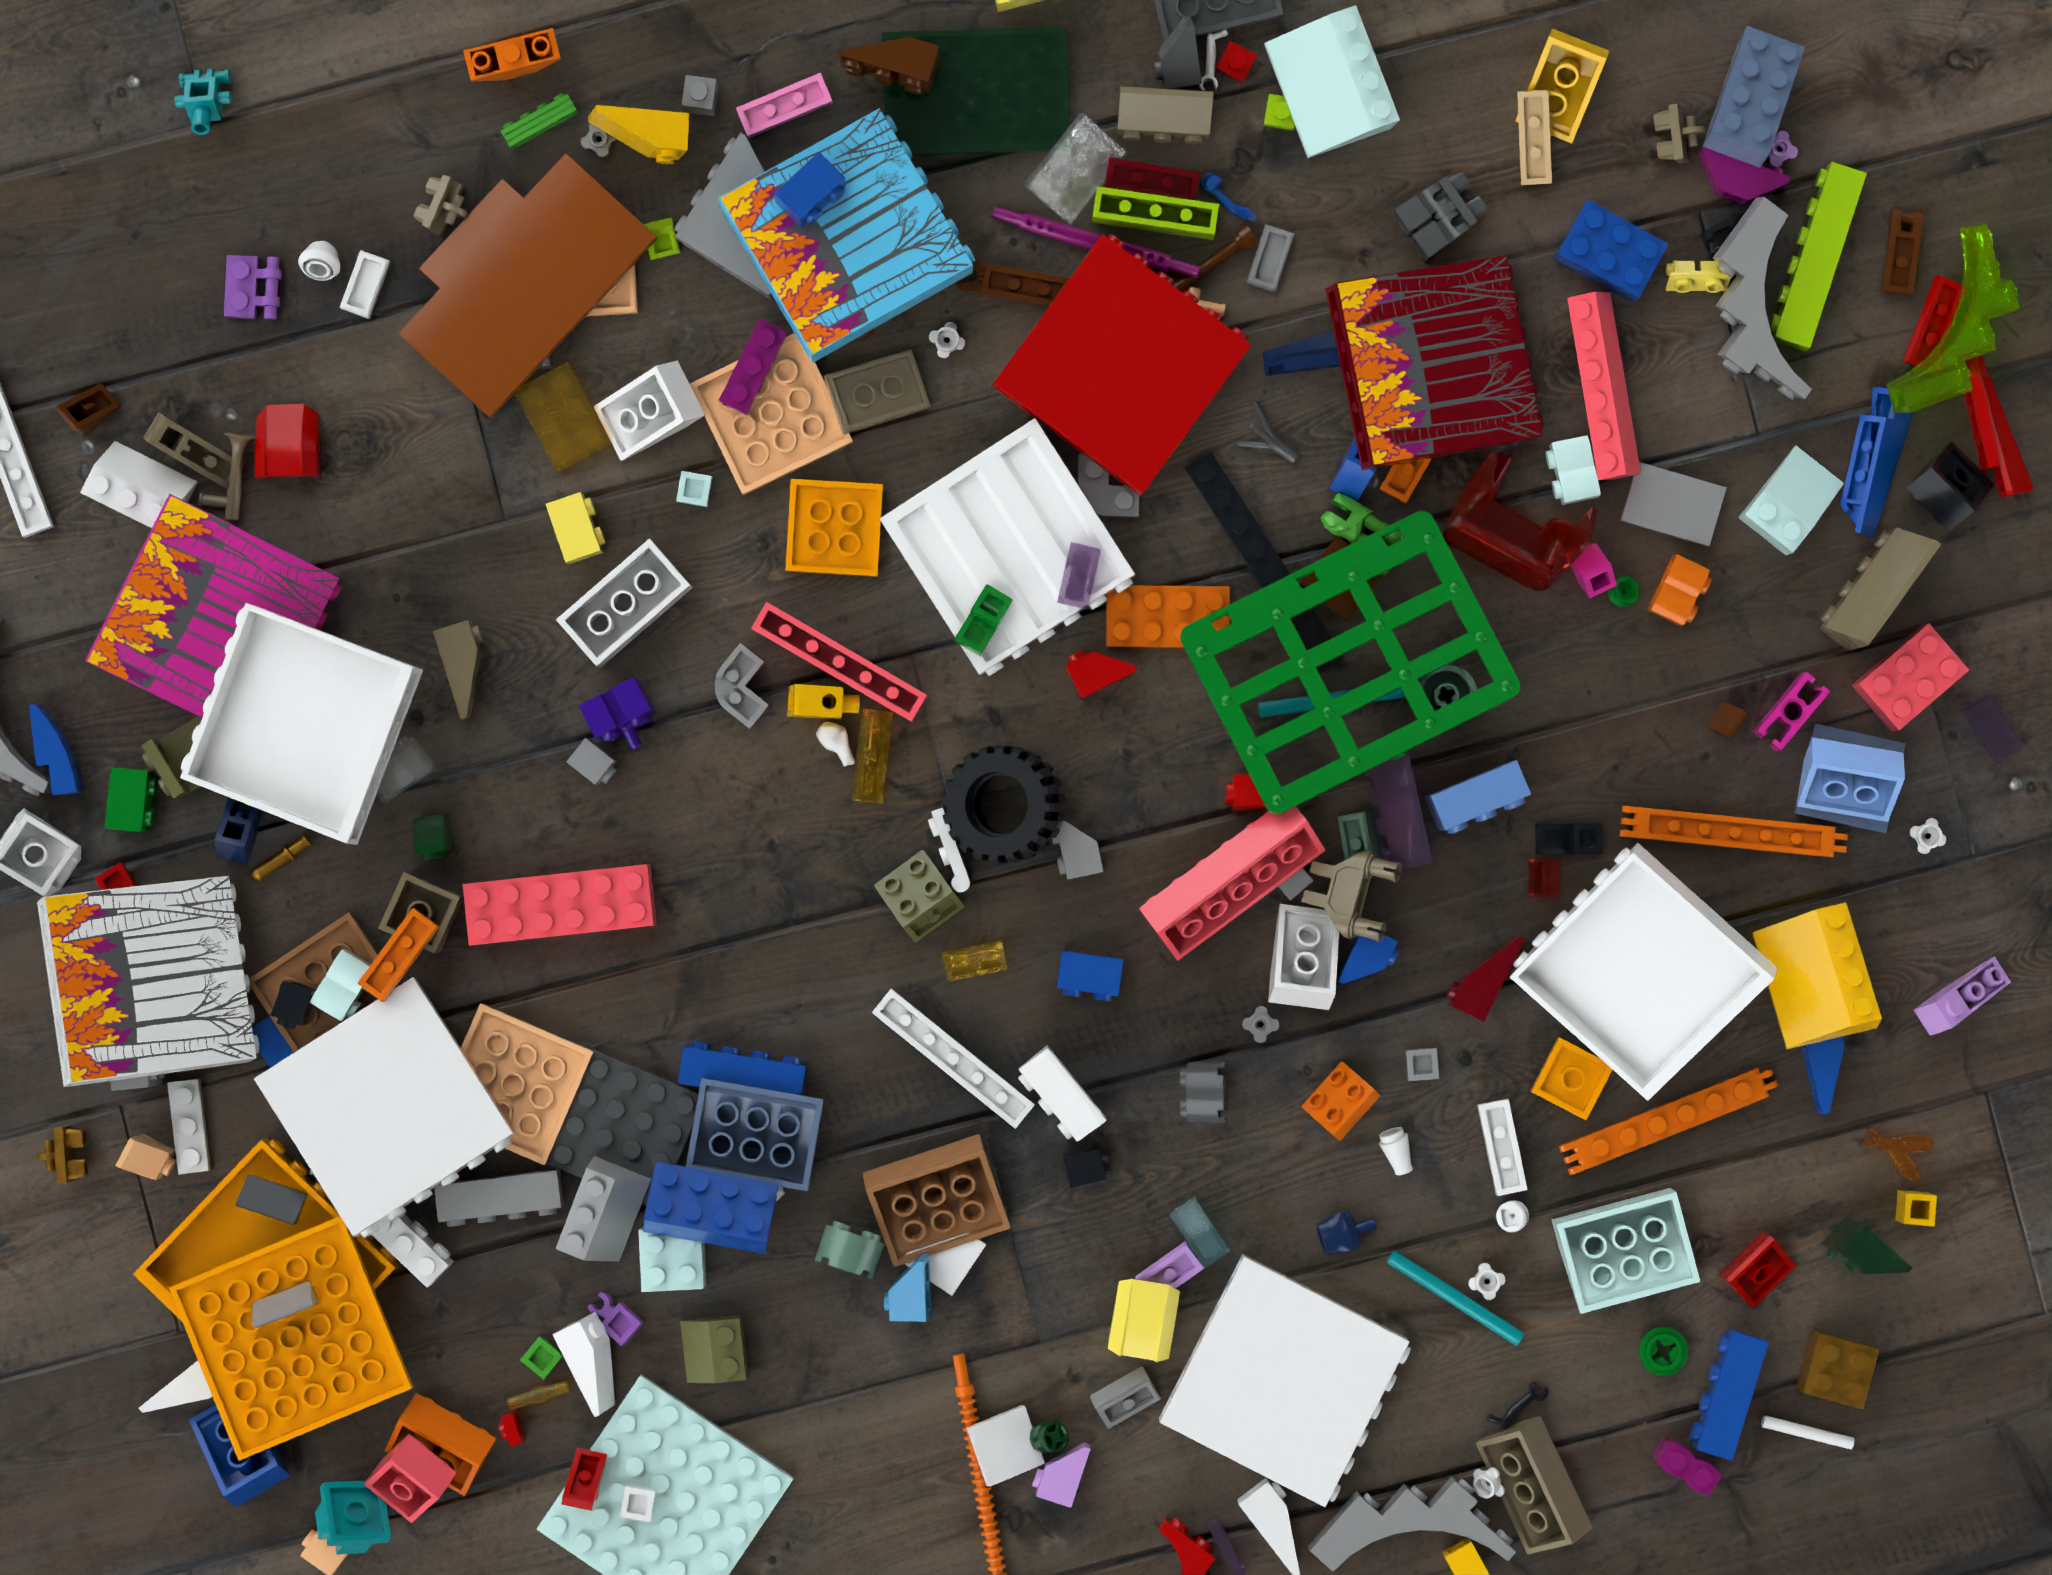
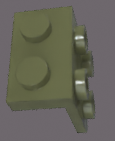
M195 717L159 740L151 739L141 745L145 751L142 754L144 761L151 770L156 769L161 777L158 783L167 796L172 795L173 798L182 799L202 787L180 778L182 774V761L191 750L193 744L192 734L196 726L201 723L202 717Z

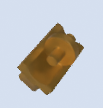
M70 1125L54 1128V1140H44L45 1152L36 1153V1160H46V1171L56 1170L57 1184L68 1183L89 1174L87 1159L73 1160L72 1148L86 1147V1130L71 1129Z

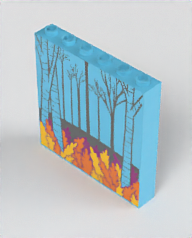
M880 108L718 198L722 212L812 363L973 273L972 262L975 261V258L967 245L962 246L956 237L960 234L951 218L946 220L941 212L944 207L940 198L935 192L933 194L929 192L925 185L928 183L925 173L920 166L914 167L910 160L913 157L910 148L904 140L899 142L894 133L897 131L895 123L890 115L884 117ZM820 152L845 177V193L837 202L833 204L829 202L821 209L823 211L822 215L813 224L810 225L807 222L800 228L775 203L774 193L811 158Z

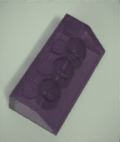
M1408 751L1404 752L1405 756L1396 760L1392 758L1364 772L1365 777L1370 776L1372 788L1368 789L1371 807L1376 806L1379 818L1374 819L1378 837L1383 836L1386 847L1381 849L1382 859L1400 862L1402 870L1433 864Z

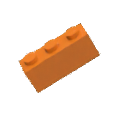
M415 1393L399 1418L385 1448V1452L389 1453L400 1441L410 1434L415 1439L421 1441L438 1458L446 1461L449 1467L457 1472L447 1487L465 1496L489 1455L496 1438L485 1429L478 1428L465 1421L460 1415L449 1412L437 1405L432 1399Z

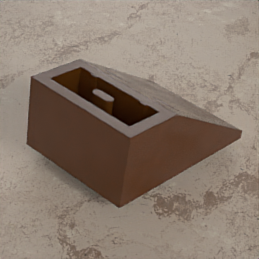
M905 37L843 49L839 52L841 66L846 68L845 72L847 74L860 78L866 74L875 77V82L892 86L893 83L905 86L904 90L909 93L922 95V92L930 94L940 62V50L938 45L912 37Z

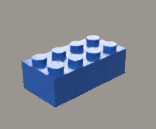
M656 1162L643 1220V1232L766 1254L777 1199L778 1184Z

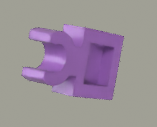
M600 1292L598 1296L604 1301L603 1308L599 1309L595 1304H589L588 1309L591 1313L596 1312L598 1316H603L605 1319L602 1323L606 1333L620 1346H625L642 1327L644 1322L623 1302L618 1303L615 1307L611 1295L607 1292Z

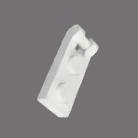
M942 807L931 812L933 818L929 819L928 822L933 836L940 835L944 847L939 848V852L944 866L950 864L955 875L951 882L953 889L957 892H964L970 887V879L956 841L948 833L951 830L950 825L944 823L942 815L945 814V811Z

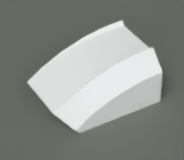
M25 808L16 815L0 839V870L44 897L59 891L81 860V846Z

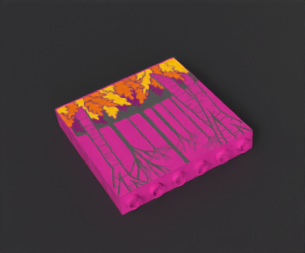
M169 493L85 661L203 718L204 702L212 694L215 686V673L223 665L226 657L225 646L235 633L237 627L236 617L238 612L244 608L245 603L259 606L320 630L328 613L323 611L328 600L334 603L342 586L337 584L340 578Z

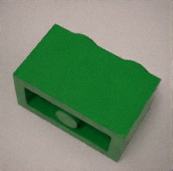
M111 767L104 829L148 833L149 827L153 826L155 819V810L151 808L152 796H156L158 790V779L154 778V771Z

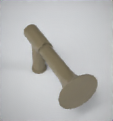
M224 433V435L228 436L232 446L227 497L200 493L198 505L202 507L225 508V519L239 520L244 453L248 442L256 437L245 434Z

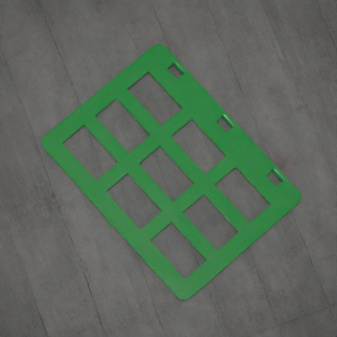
M1426 511L1415 512L1185 626L1180 634L1181 643L1266 809L1273 814L1284 813L1392 758L1393 760L1405 756L1404 752L1513 699L1520 691L1519 679L1433 516ZM1400 530L1403 539L1387 546L1382 538ZM1426 553L1441 585L1383 613L1367 581ZM1314 572L1317 582L1302 589L1297 580ZM1349 590L1366 622L1306 650L1291 619ZM1451 601L1467 633L1409 662L1392 630ZM1229 615L1232 624L1216 631L1211 623ZM1274 628L1289 660L1230 688L1215 656ZM1375 639L1391 671L1332 700L1316 668ZM1477 651L1493 683L1434 711L1418 679ZM1299 677L1315 709L1256 738L1240 706ZM1401 688L1417 720L1358 749L1342 717ZM1324 726L1340 759L1281 787L1265 755Z

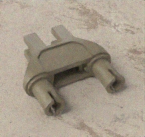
M1363 851L1355 854L1335 866L1312 861L1309 873L1331 879L1328 893L1324 895L1304 890L1301 902L1324 908L1336 928L1345 938L1352 939L1360 936L1381 942L1385 935L1373 930L1386 932V924L1361 917L1370 879L1375 876L1398 882L1401 875L1389 870L1402 872V864L1377 858V855L1372 851Z

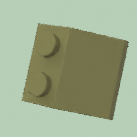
M742 1314L680 1321L687 1383H724L747 1379L749 1374Z

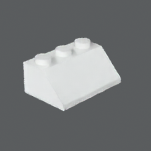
M114 441L94 464L80 493L152 528L169 493L189 502L198 482Z
M1048 1045L1019 1068L1022 1075L1018 1079L1029 1092L1033 1089L1036 1090L1041 1097L1037 1102L1048 1116L1052 1113L1057 1116L1061 1121L1057 1127L1068 1140L1073 1136L1078 1142L1107 1121L1105 1115Z

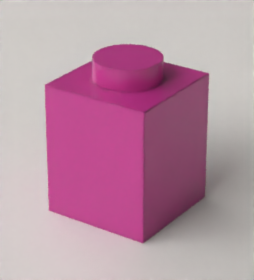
M1596 543L1568 556L1574 577L1589 599L1617 586L1611 563Z

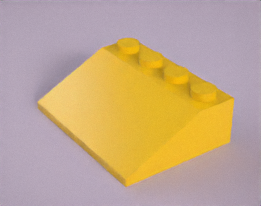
M1846 902L1816 909L1752 933L1756 949L1778 968L1774 980L1768 985V989L1786 1049L1872 1030L1878 1027L1882 1017Z

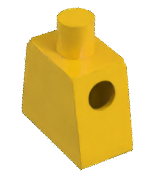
M804 684L789 686L787 717L842 718V713H859L860 696L843 694V687ZM823 697L830 698V708H826L823 706Z

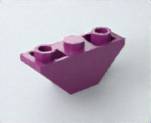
M1701 147L1697 154L1714 194L1741 205L1754 201L1756 197H1764L1784 188L1791 178L1784 175L1785 171L1779 167L1767 165V167L1761 166L1759 168L1705 147Z

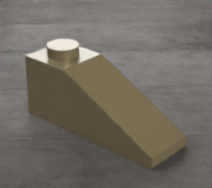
M158 412L143 439L228 490L232 456Z
M466 620L433 631L461 720L471 719L482 652L480 643L484 642L479 625L474 626L472 621Z

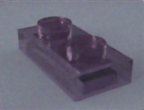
M1073 542L1070 543L1057 603L1088 610L1102 549Z

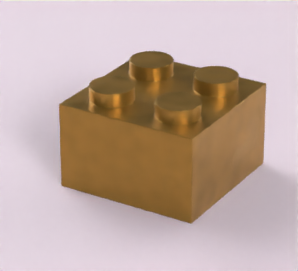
M1812 1329L1796 1389L1808 1395L1864 1409L1879 1349L1870 1344Z

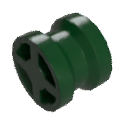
M1058 1421L1036 1423L1030 1432L1032 1447L1041 1453L1060 1452L1067 1446L1069 1441L1067 1428Z

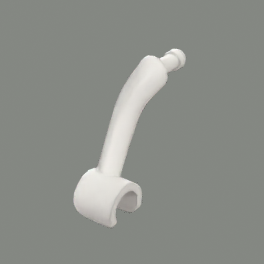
M1226 29L1215 34L1208 33L1205 76L1201 78L1202 83L1199 84V91H1205L1203 83L1207 81L1211 82L1214 85V89L1217 90L1218 82L1214 77L1216 64L1215 40L1227 36L1228 32Z

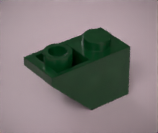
M438 814L413 819L415 855H423L424 860L446 858L447 851L454 850L449 814Z

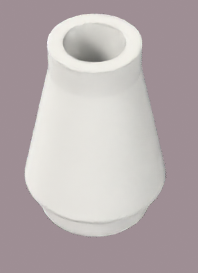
M1395 1127L1382 1132L1379 1135L1381 1140L1379 1145L1392 1165L1395 1175L1411 1172L1413 1167L1411 1164L1408 1134L1404 1133L1402 1127Z

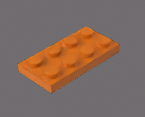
M1131 585L1120 593L1114 589L1106 597V647L1184 648L1180 640L1182 629L1229 605L1230 586ZM1229 615L1211 623L1216 631L1229 625Z

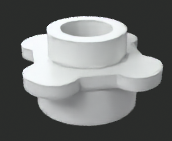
M947 322L944 327L938 331L933 330L929 334V340L935 343L938 349L937 354L941 358H947L951 352L956 349L962 350L965 346V340L959 337L956 331L957 326L953 322ZM946 337L950 339L949 343L944 342Z
M1929 818L1925 824L1913 826L1910 829V836L1915 838L1918 844L1917 850L1922 854H1928L1931 848L1943 846L1946 843V836L1942 834L1941 829L1938 827V821L1934 818ZM1927 833L1931 835L1929 839L1925 837Z
M1482 1263L1478 1267L1479 1271L1476 1276L1470 1278L1469 1287L1472 1290L1481 1292L1486 1300H1492L1495 1298L1500 1285L1505 1283V1276L1502 1273L1493 1271L1488 1263ZM1489 1279L1490 1283L1485 1284L1484 1280Z
M1494 1467L1485 1471L1481 1469L1474 1471L1473 1487L1480 1497L1488 1499L1493 1495L1501 1497L1505 1494V1487L1501 1485L1499 1471Z

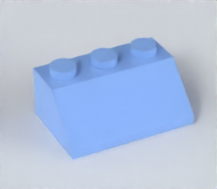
M1812 737L1803 762L1797 807L1888 822L1905 780L1904 753Z

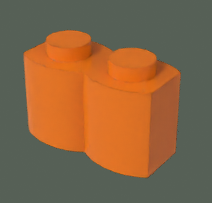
M1678 554L1673 555L1647 611L1679 626H1684L1686 621L1691 623L1698 610V606L1695 605L1698 595H1704L1712 580L1708 577L1710 569Z

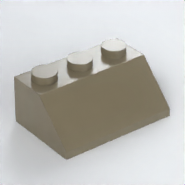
M1121 86L1117 135H1123V139L1128 141H1140L1143 136L1154 137L1155 142L1169 143L1172 142V138L1184 139V143L1202 144L1203 140H1209L1213 92Z

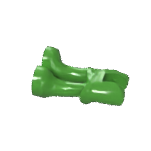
M1340 493L1336 494L1332 504L1349 516L1347 521L1329 511H1326L1320 518L1325 529L1333 535L1343 537L1351 544L1367 537L1362 532L1363 526L1373 533L1389 526V524L1373 515L1374 511ZM1400 530L1382 539L1389 545H1392L1403 538Z

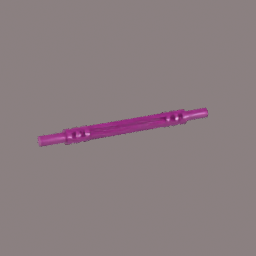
M995 206L992 214L994 219L1021 226L1020 230L1029 231L1090 250L1101 237V234L1028 212L1020 214ZM1122 241L1125 244L1123 247L1125 251L1132 256L1134 253L1141 255L1150 263L1148 267L1152 269H1158L1166 273L1170 270L1194 278L1199 276L1200 266L1173 259L1171 254H1165L1157 250Z

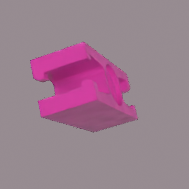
M1808 672L1801 673L1752 731L1762 739L1767 734L1766 729L1775 720L1784 725L1785 730L1777 740L1774 739L1769 745L1774 751H1781L1831 692L1825 686L1818 687L1816 685L1813 688L1816 694L1807 704L1798 698L1797 694L1806 682L1812 684L1815 681V678ZM1788 703H1792L1797 707L1798 715L1794 720H1790L1785 716L1784 709Z

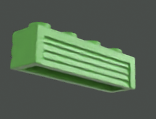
M561 93L553 98L554 101L549 104L543 103L536 108L537 110L531 114L527 112L521 115L520 120L515 123L511 121L505 124L501 133L511 150L579 114L568 93L565 95Z

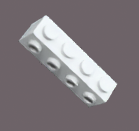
M405 1213L392 1221L387 1217L378 1223L380 1229L371 1234L427 1288L454 1262L449 1257L451 1255L450 1252L438 1242L435 1244L427 1236L429 1234L428 1231L417 1221L413 1223Z

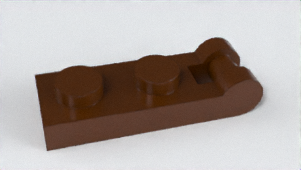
M1891 208L1880 292L1906 296L1913 295L1924 211L1913 210L1912 212H1905L1902 208ZM1901 223L1910 224V232L1900 231Z

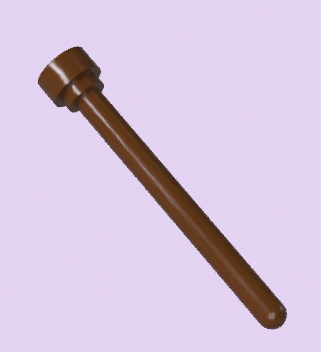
M1246 224L1235 230L1236 234L1232 236V241L1197 265L1201 267L1198 278L1183 275L1172 286L1180 292L1184 291L1239 250L1243 252L1246 249L1249 251L1259 244L1257 238Z

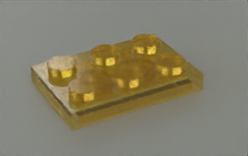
M568 362L521 386L515 392L517 399L558 473L612 444Z

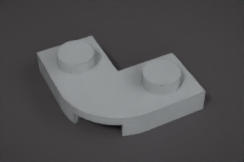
M1079 454L1078 485L1097 515L1102 517L1138 518L1139 495L1127 486L1109 485V473L1085 455Z
M739 643L716 674L715 693L720 705L751 729L770 706L746 687L765 662L743 644Z

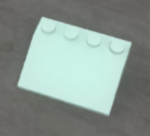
M1356 5L1324 16L1264 43L1307 158L1390 130L1400 121Z
M1671 1188L1552 1219L1558 1247L1580 1314L1700 1282L1677 1192Z

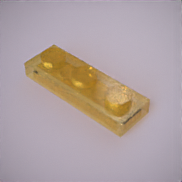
M862 709L852 801L883 804L893 716L891 712Z

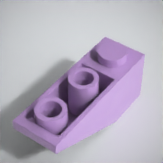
M1994 956L1932 995L1915 1008L1914 1012L1931 1036L1952 1029L2011 983V981Z

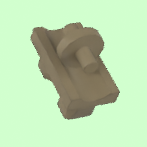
M1678 104L1668 105L1669 110L1653 115L1655 130L1657 132L1671 130L1672 135L1671 141L1657 143L1658 158L1668 161L1675 160L1679 164L1689 163L1686 137H1688L1690 148L1698 147L1697 136L1705 134L1706 129L1705 126H1696L1695 116L1686 117L1687 127H1685L1683 108L1679 107Z
M443 175L442 178L430 177L425 188L426 193L434 196L430 207L424 204L418 205L413 215L414 218L421 222L423 227L443 237L448 224L453 226L457 216L466 218L468 214L467 211L460 208L464 200L461 194L465 186L446 175Z

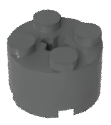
M1188 1062L1187 1068H1181L1180 1085L1181 1087H1186V1099H1181L1180 1114L1181 1118H1187L1189 1124H1226L1227 1117H1221L1222 1111L1228 1110V1075H1221V1068H1227L1226 1062Z

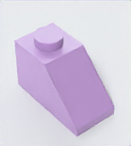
M1082 1443L1046 1461L1043 1470L1037 1468L1032 1486L1037 1488L1036 1497L1071 1508L1091 1449L1090 1444Z

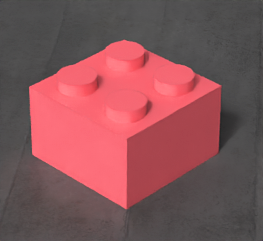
M408 1434L381 1459L364 1485L412 1523L440 1498L457 1472L449 1467L446 1461L438 1458L428 1450L421 1441Z

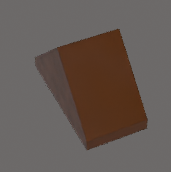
M100 383L58 405L55 410L75 433L87 437L119 410L121 405L104 385Z

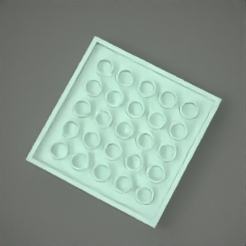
M641 1374L590 1449L591 1451L607 1454L598 1498L594 1502L592 1511L562 1505L564 1487L537 1527V1530L603 1575H729L794 1477ZM625 1485L656 1489L651 1522L620 1517Z

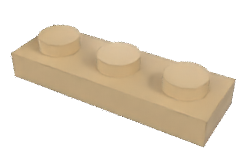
M1549 89L1518 91L1521 185L1551 184Z

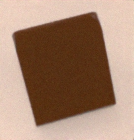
M1724 702L1708 723V728L1724 739L1732 738L1747 717L1748 712Z

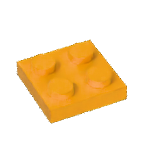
M1558 1037L1530 1092L1587 1120L1613 1069L1597 1056Z

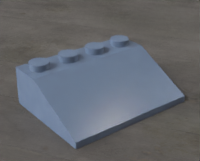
M701 1078L686 1167L776 1183L780 1187L808 1191L824 1099Z

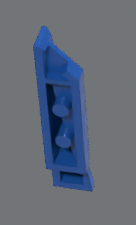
M1873 387L1871 415L1860 414L1840 505L1844 512L1852 518L1856 525V533L1867 537H1874L1918 400L1916 396L1902 390Z

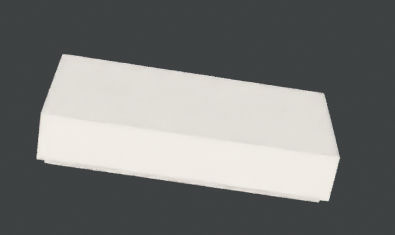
M360 250L339 308L370 319L391 262Z

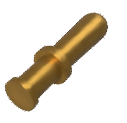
M304 833L301 835V838L289 846L287 844L282 846V851L252 870L251 876L253 880L263 881L289 860L295 861L297 859L296 855L306 848L313 846L310 838Z

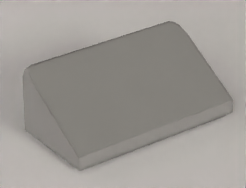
M306 1282L254 1302L252 1305L253 1326L258 1328L316 1305L318 1299L312 1283Z
M1139 1367L1093 1393L1090 1399L1107 1429H1110L1159 1401L1161 1397L1144 1367Z

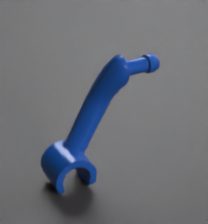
M1209 172L1201 179L1200 186L1209 195H1213L1231 214L1244 220H1256V215L1252 213L1251 209L1236 205L1218 189L1223 182L1217 175Z

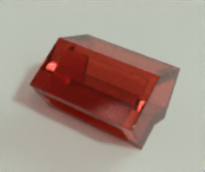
M1529 858L1528 897L1559 898L1561 859Z

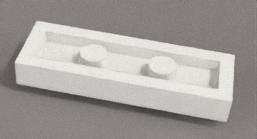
M201 1078L168 1082L178 1175L210 1171L211 1164Z
M1509 1099L1478 1104L1477 1107L1496 1196L1528 1190Z

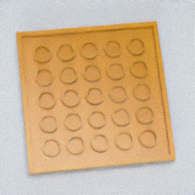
M340 1216L169 1287L239 1461L413 1388L352 1234ZM306 1282L312 1283L318 1299L316 1305L258 1328L253 1326L252 1305L254 1302Z

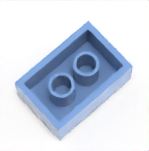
M1514 760L1425 796V800L1438 831L1447 830L1448 834H1453L1469 827L1467 821L1475 818L1476 822H1482L1496 816L1495 809L1504 807L1505 810H1510L1525 804L1524 797L1531 795L1517 760Z

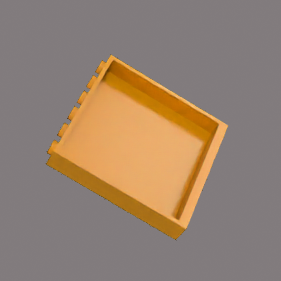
M268 1137L261 1139L133 1273L180 1320L181 1317L169 1287L340 1216L318 1181L315 1183L307 1176L309 1171L301 1162L296 1159L292 1161L284 1154L287 1150L278 1140L274 1138L270 1140ZM248 1174L308 1193L298 1223L295 1225L236 1206L238 1196ZM362 1235L358 1237L352 1236L374 1291H376L400 1264L384 1246L381 1247L373 1239V1235L363 1238Z

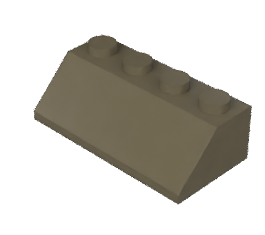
M1541 1416L1519 1421L1476 1442V1446L1487 1469L1494 1467L1500 1473L1501 1485L1505 1487V1494L1501 1496V1499L1527 1555L1574 1544L1593 1529Z

